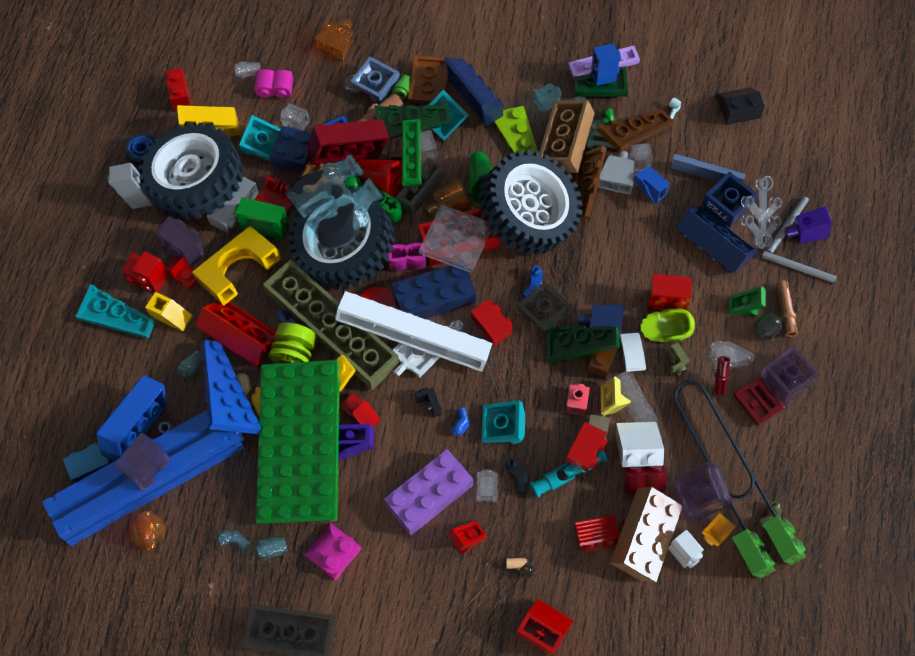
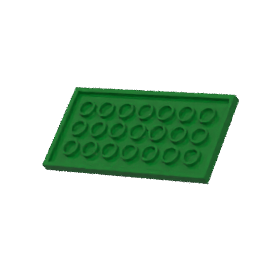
M338 360L261 365L259 424L262 429L259 431L256 524L337 521L340 362Z

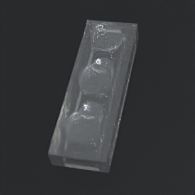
M631 371L615 376L620 380L621 394L631 401L627 408L634 421L657 422V416Z

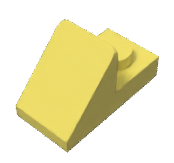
M614 376L601 385V414L603 416L616 413L631 403L629 399L621 394L620 380Z

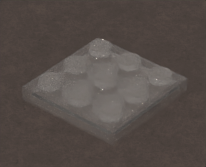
M441 204L419 249V254L472 273L492 227L487 228L485 226L486 220Z

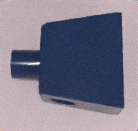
M593 305L591 315L580 313L578 325L592 328L593 326H614L620 330L621 334L624 305Z

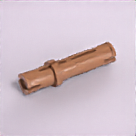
M783 280L776 283L782 314L780 318L784 324L785 336L793 337L798 334L795 323L796 314L792 307L789 283Z

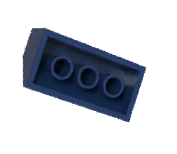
M444 58L449 82L485 126L504 116L502 101L499 98H495L492 89L486 87L483 78L480 75H476L471 64L468 65L464 59Z
M702 206L688 209L676 226L682 236L694 241V245L697 248L704 249L709 253L708 256L712 260L719 261L723 265L722 267L729 273L740 271L758 252L757 249Z

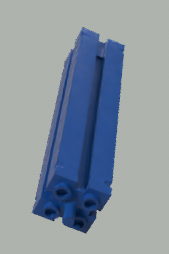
M206 410L60 491L54 497L42 501L51 517L59 537L66 540L70 546H73L81 539L84 540L227 459L235 452L243 450L242 442L245 440L241 432L208 429L210 417L207 416Z

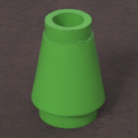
M402 75L392 89V94L398 95L401 101L408 98L411 77L409 75Z

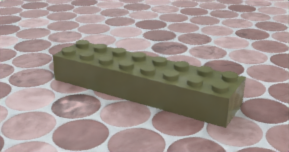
M291 259L263 284L266 294L291 317H294L300 325L316 333V340L336 358L344 355L356 370L354 374L372 391L400 365L399 356L375 334L335 320L340 303Z

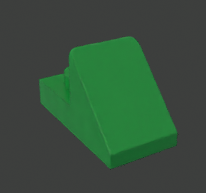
M763 287L729 296V314L758 316V309L766 307V289Z

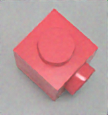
M570 384L566 413L585 416L590 387H586L583 384Z

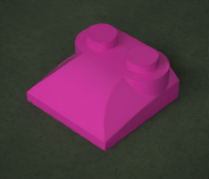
M330 523L304 553V556L332 579L336 580L362 548L354 539L348 537Z

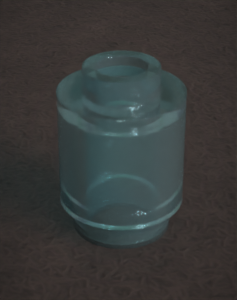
M277 535L260 540V545L256 546L259 558L264 557V561L283 556V553L288 552L284 536L279 537Z

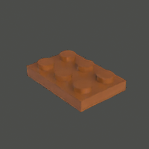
M414 55L408 103L429 105L442 90L446 89L447 72L444 58Z

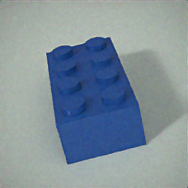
M145 375L140 381L135 382L131 392L123 397L118 408L110 413L109 419L97 430L96 434L102 456L116 461L136 448L167 408L164 384Z

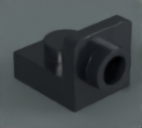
M434 388L420 389L415 394L416 403L425 401L428 412H432L434 417L440 416L441 407Z

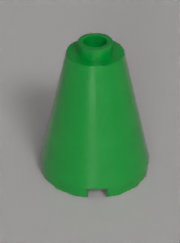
M475 152L469 157L468 193L471 199L477 202L482 201L478 200V195L481 193L479 189L483 184L482 181L494 168L483 152Z

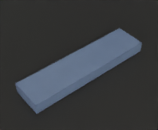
M674 154L671 169L719 182L729 171L742 182L746 175L678 154Z

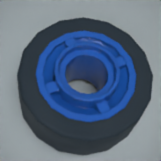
M138 133L130 137L124 147L129 163H132L136 168H139V165H143L141 157L142 155H147V147H152L155 144L154 140L156 138L148 133Z

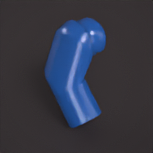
M466 408L457 410L459 420L450 428L454 436L462 435L469 427Z

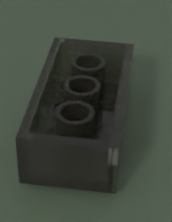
M251 604L242 647L249 652L277 656H331L337 619L333 615Z

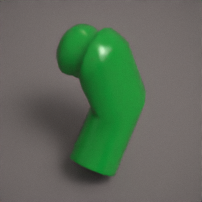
M605 108L602 110V115L604 116L602 122L604 125L615 121L612 109Z

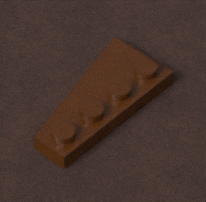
M663 110L642 114L638 118L634 116L628 117L627 120L621 122L615 120L611 121V124L608 125L598 124L596 130L620 153L672 126L674 120Z
M603 145L583 153L578 173H573V183L576 182L578 186L574 190L575 192L580 191L581 194L577 199L582 201V206L579 208L582 210V215L579 217L580 221L590 218L607 150Z

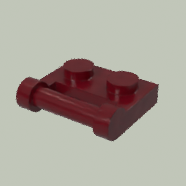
M762 377L752 381L733 395L757 427L786 408L764 384L765 381ZM755 388H758V389L761 391V393L765 396V398H766V399L769 401V403L773 406L772 409H770V407L766 404V402H765V401L762 399V397L758 394V392L755 390Z

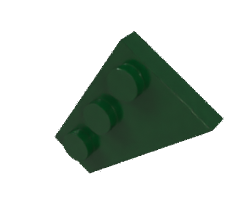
M626 66L620 67L617 80L611 83L596 86L591 75L575 78V97H628Z

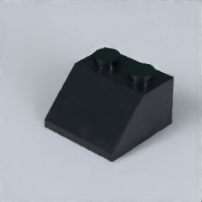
M751 87L718 93L716 95L726 125L760 119L765 108L760 92Z

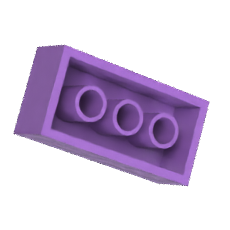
M447 449L384 498L385 506L411 536L473 486V478Z

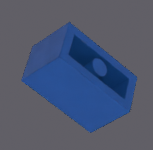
M614 43L593 48L590 74L596 86L617 80L621 54L616 49Z

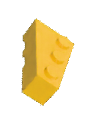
M177 105L181 128L186 127L187 123H192L193 126H197L198 123H204L206 127L211 124L215 126L216 130L218 128L222 129L228 137L239 135L238 118L234 107Z

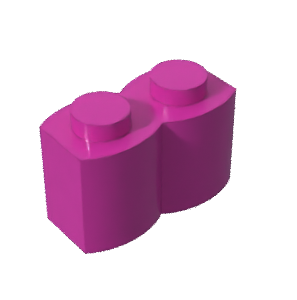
M257 70L254 86L257 96L262 98L276 96L281 99L291 97L293 86L291 71Z
M412 243L407 246L396 244L392 245V253L388 252L389 269L392 271H403L407 268L417 270L427 266L425 244Z

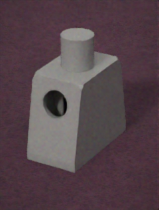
M626 151L617 152V156H608L601 171L597 188L631 195L634 161L627 159L628 153Z

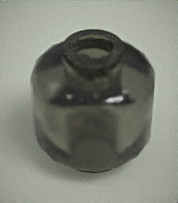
M764 312L753 323L756 329L754 333L761 340L763 338L771 340L782 330L783 321L774 312Z

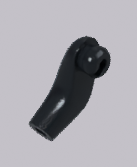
M508 458L505 462V467L516 478L517 494L525 495L528 488V473L515 458Z

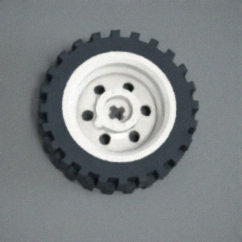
M187 123L186 127L181 128L179 125L172 132L166 131L162 138L159 139L157 137L154 140L155 144L152 147H147V155H142L141 157L143 165H139L138 168L141 174L139 177L141 186L158 211L161 210L165 216L170 214L176 220L179 217H182L184 220H190V217L194 216L196 219H200L203 214L208 213V215L214 213V209L218 207L220 209L223 208V203L226 200L231 201L233 198L232 193L239 190L238 182H242L243 179L241 174L243 172L242 161L228 135H225L222 129L218 128L216 130L215 126L211 124L206 127L204 123H198L197 126Z

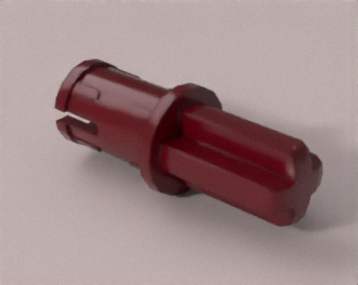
M720 356L717 359V370L714 373L716 378L714 391L717 395H725L727 380L730 378V358Z

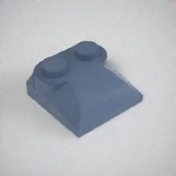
M369 57L351 79L350 83L368 94L372 101L381 102L385 100L396 85L399 72Z

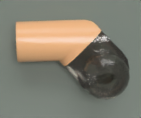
M506 558L507 569H518L525 578H531L534 575V567L527 559Z

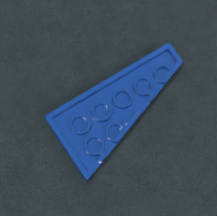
M204 340L201 344L202 361L205 363L203 368V374H206L204 388L206 402L209 406L207 416L210 417L208 429L258 434L262 428L226 356L223 346L217 341Z

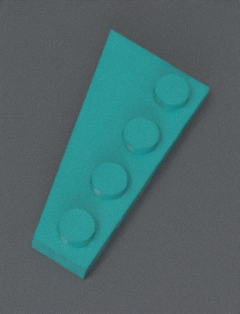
M90 284L76 315V318L80 321L149 339L155 324L154 319L134 308L132 309L124 302L118 301Z

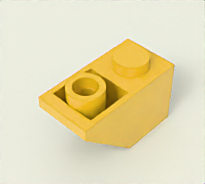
M157 292L154 293L145 307L152 318L182 332L193 317L192 314L175 301Z

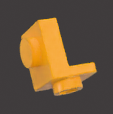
M719 513L702 531L705 535L703 538L711 546L714 544L719 546L736 526L723 514Z

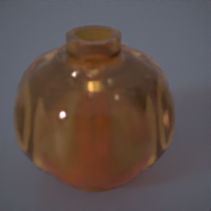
M152 511L136 514V518L130 522L127 530L128 538L133 545L143 547L145 551L154 550L157 548V544L164 539L167 526L164 519L159 515L152 514Z

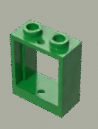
M242 197L240 203H237L235 207V214L241 230L244 231L251 226L262 236L284 241L289 227L285 208Z

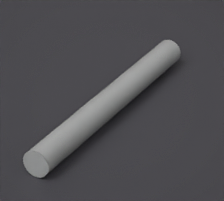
M806 196L800 199L767 247V252L773 254L786 235L785 227L791 226L794 223L796 216L801 213L809 201Z
M764 251L762 255L764 259L835 283L837 276L767 251Z

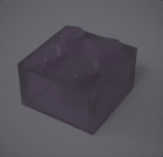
M169 216L155 231V234L163 250L172 256L184 257L186 263L193 267L206 253L203 248L204 244L199 238L200 235L193 228L188 229L185 227L186 225L180 219L175 220Z
M793 345L764 366L759 376L764 379L765 383L786 405L813 385L820 374Z
M141 432L114 466L124 478L144 491L146 487L148 488L153 484L155 476L167 467L170 458L159 444Z
M707 462L674 479L686 517L701 520L733 504L721 469L717 465Z

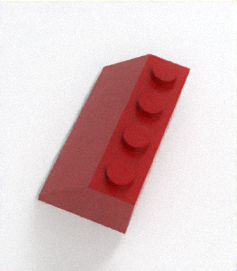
M219 301L202 307L196 323V327L202 330L204 334L210 335L217 342L225 345L233 353L242 356L255 366L269 358L273 342H276L274 338L275 330L230 301L224 306Z

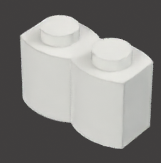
M688 530L675 538L668 548L684 569L687 566L691 569L703 557L701 553L704 549Z

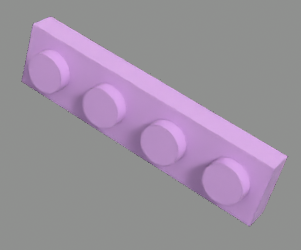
M635 46L618 49L621 54L619 68L635 65L640 62ZM592 56L568 62V68L573 80L591 75Z

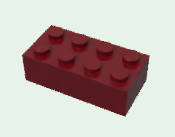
M383 119L353 121L350 123L338 122L329 125L319 124L313 127L306 148L312 165L379 158L389 136Z

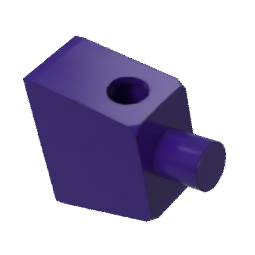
M826 206L797 215L795 224L785 227L787 238L797 236L800 243L829 238L832 222Z

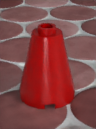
M360 159L356 162L354 171L360 179L392 197L400 193L401 190L398 188L402 184V161Z

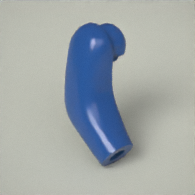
M535 265L530 270V284L521 293L525 301H528L541 290L543 272L539 266Z

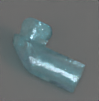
M223 531L218 538L221 545L235 542L243 550L250 544L239 531Z

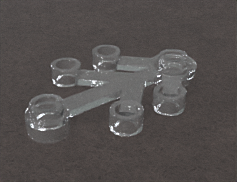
M761 176L756 180V187L760 190L759 208L754 203L752 196H744L741 200L742 206L748 207L759 222L758 228L754 223L753 216L743 215L741 218V224L748 226L754 234V242L759 249H765L771 245V234L782 222L780 216H772L777 208L781 207V198L772 197L769 201L770 206L767 208V191L773 187V179L770 176ZM769 220V226L766 228V222Z

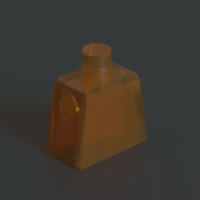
M344 19L341 24L330 21L313 38L315 49L344 61L354 40L353 31L350 29L352 27L351 21Z
M459 179L434 192L435 202L426 206L430 216L441 212L443 218L471 209Z

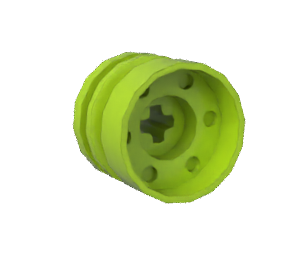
M280 323L274 337L276 342H273L269 358L277 364L309 362L311 358L310 351L313 350L317 338L316 333L299 324Z

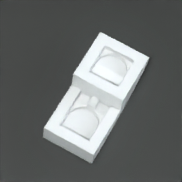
M620 334L626 372L646 370L640 334Z

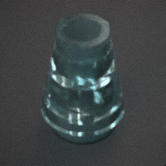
M195 350L178 363L176 368L178 374L185 379L193 377L202 361L201 353Z

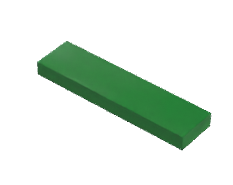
M420 119L402 120L403 186L421 185Z

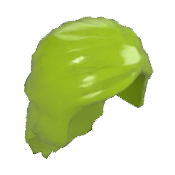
M666 309L648 314L640 325L641 331L645 338H649V341L666 343L689 338L694 332L695 320L691 313L685 309Z

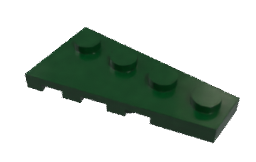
M374 105L377 120L383 119L389 139L402 137V120L420 119L421 132L452 125L448 105Z
M547 325L546 360L550 363L620 348V330L614 326H593L592 328L585 326L569 327L561 325L560 327H554L553 325Z

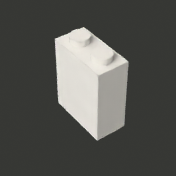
M656 422L616 423V443L622 467L663 466L664 446Z

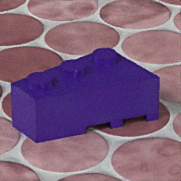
M370 424L339 425L338 461L374 449V428Z

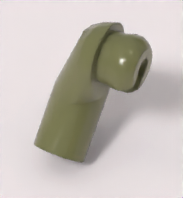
M776 501L770 502L776 515L780 517L782 511L780 504ZM769 508L767 516L757 520L761 529L765 528L763 523L774 518Z

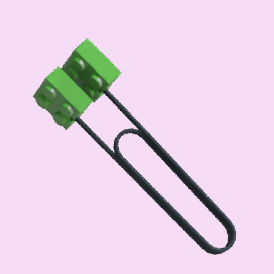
M695 380L681 382L674 391L675 404L743 529V532L732 538L752 575L763 578L776 571L773 566L776 564L775 560L763 548L765 546L764 540L759 534L757 535L755 532L753 533L746 529L730 497L741 499L748 496L754 488V483L774 517L763 523L783 561L792 565L806 558L804 554L806 548L801 540L794 536L793 533L796 531L790 521L781 519V517L776 515L707 390ZM697 385L701 388L751 479V485L744 494L733 495L726 490L680 404L679 394L685 386Z

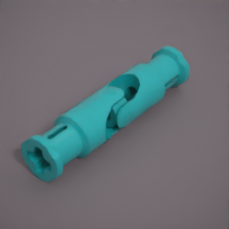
M599 450L596 455L599 457L596 464L607 461L604 450ZM565 463L544 474L543 478L535 482H529V486L538 499L544 492L550 489L553 491L574 479L575 474L586 473V471L572 464L568 465L569 463ZM562 468V475L566 477L567 480L562 481L557 477V471Z

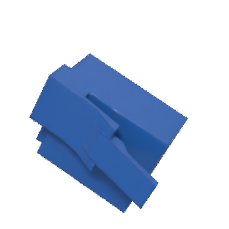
M650 166L646 167L642 172L639 171L634 178V182L644 192L652 205H654V202L658 203L667 195L670 183Z

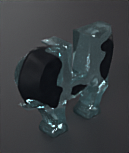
M351 154L345 160L337 163H327L320 169L305 174L297 179L285 192L303 218L327 201L331 203L306 222L315 233L320 245L324 248H341L349 245L361 227L368 228L371 219L366 211L373 201L383 198L369 178L353 194L345 187L344 181L347 177L352 175L361 176L364 173Z

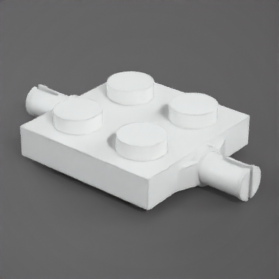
M399 343L393 351L399 356L401 364L393 372L399 377L407 369L420 378L440 357Z

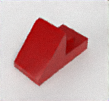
M173 256L165 264L164 267L169 276L187 289L191 290L198 282L192 273L195 269L186 263L184 257Z
M354 393L339 405L340 409L356 424H370L374 428L381 421L366 400L362 401Z
M477 521L454 528L448 533L451 541L461 554H465L488 537Z

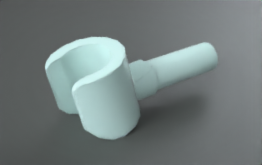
M673 98L669 103V107L672 108L669 117L672 119L676 111L680 109L681 101Z

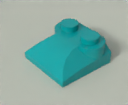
M442 90L429 104L448 105L452 125L433 129L444 141L469 116L445 90Z
M252 115L238 148L246 155L253 154L271 161L270 154L281 128Z
M520 400L483 404V443L510 442L511 444H517L523 440L525 436V411Z

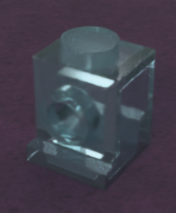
M550 83L538 90L537 88L533 90V101L540 111L544 112L552 108L555 101H560L562 93L558 86L554 87Z

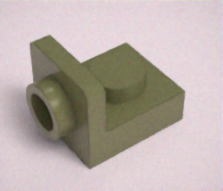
M678 342L671 345L669 358L676 365L671 367L669 374L671 376L676 374L679 376L688 370L690 360Z

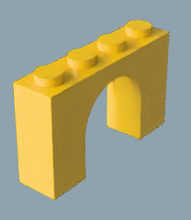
M249 226L192 273L199 284L224 306L238 295L233 284L225 277V273L231 264L240 259L250 258L256 260L266 270H269L282 258L273 244Z

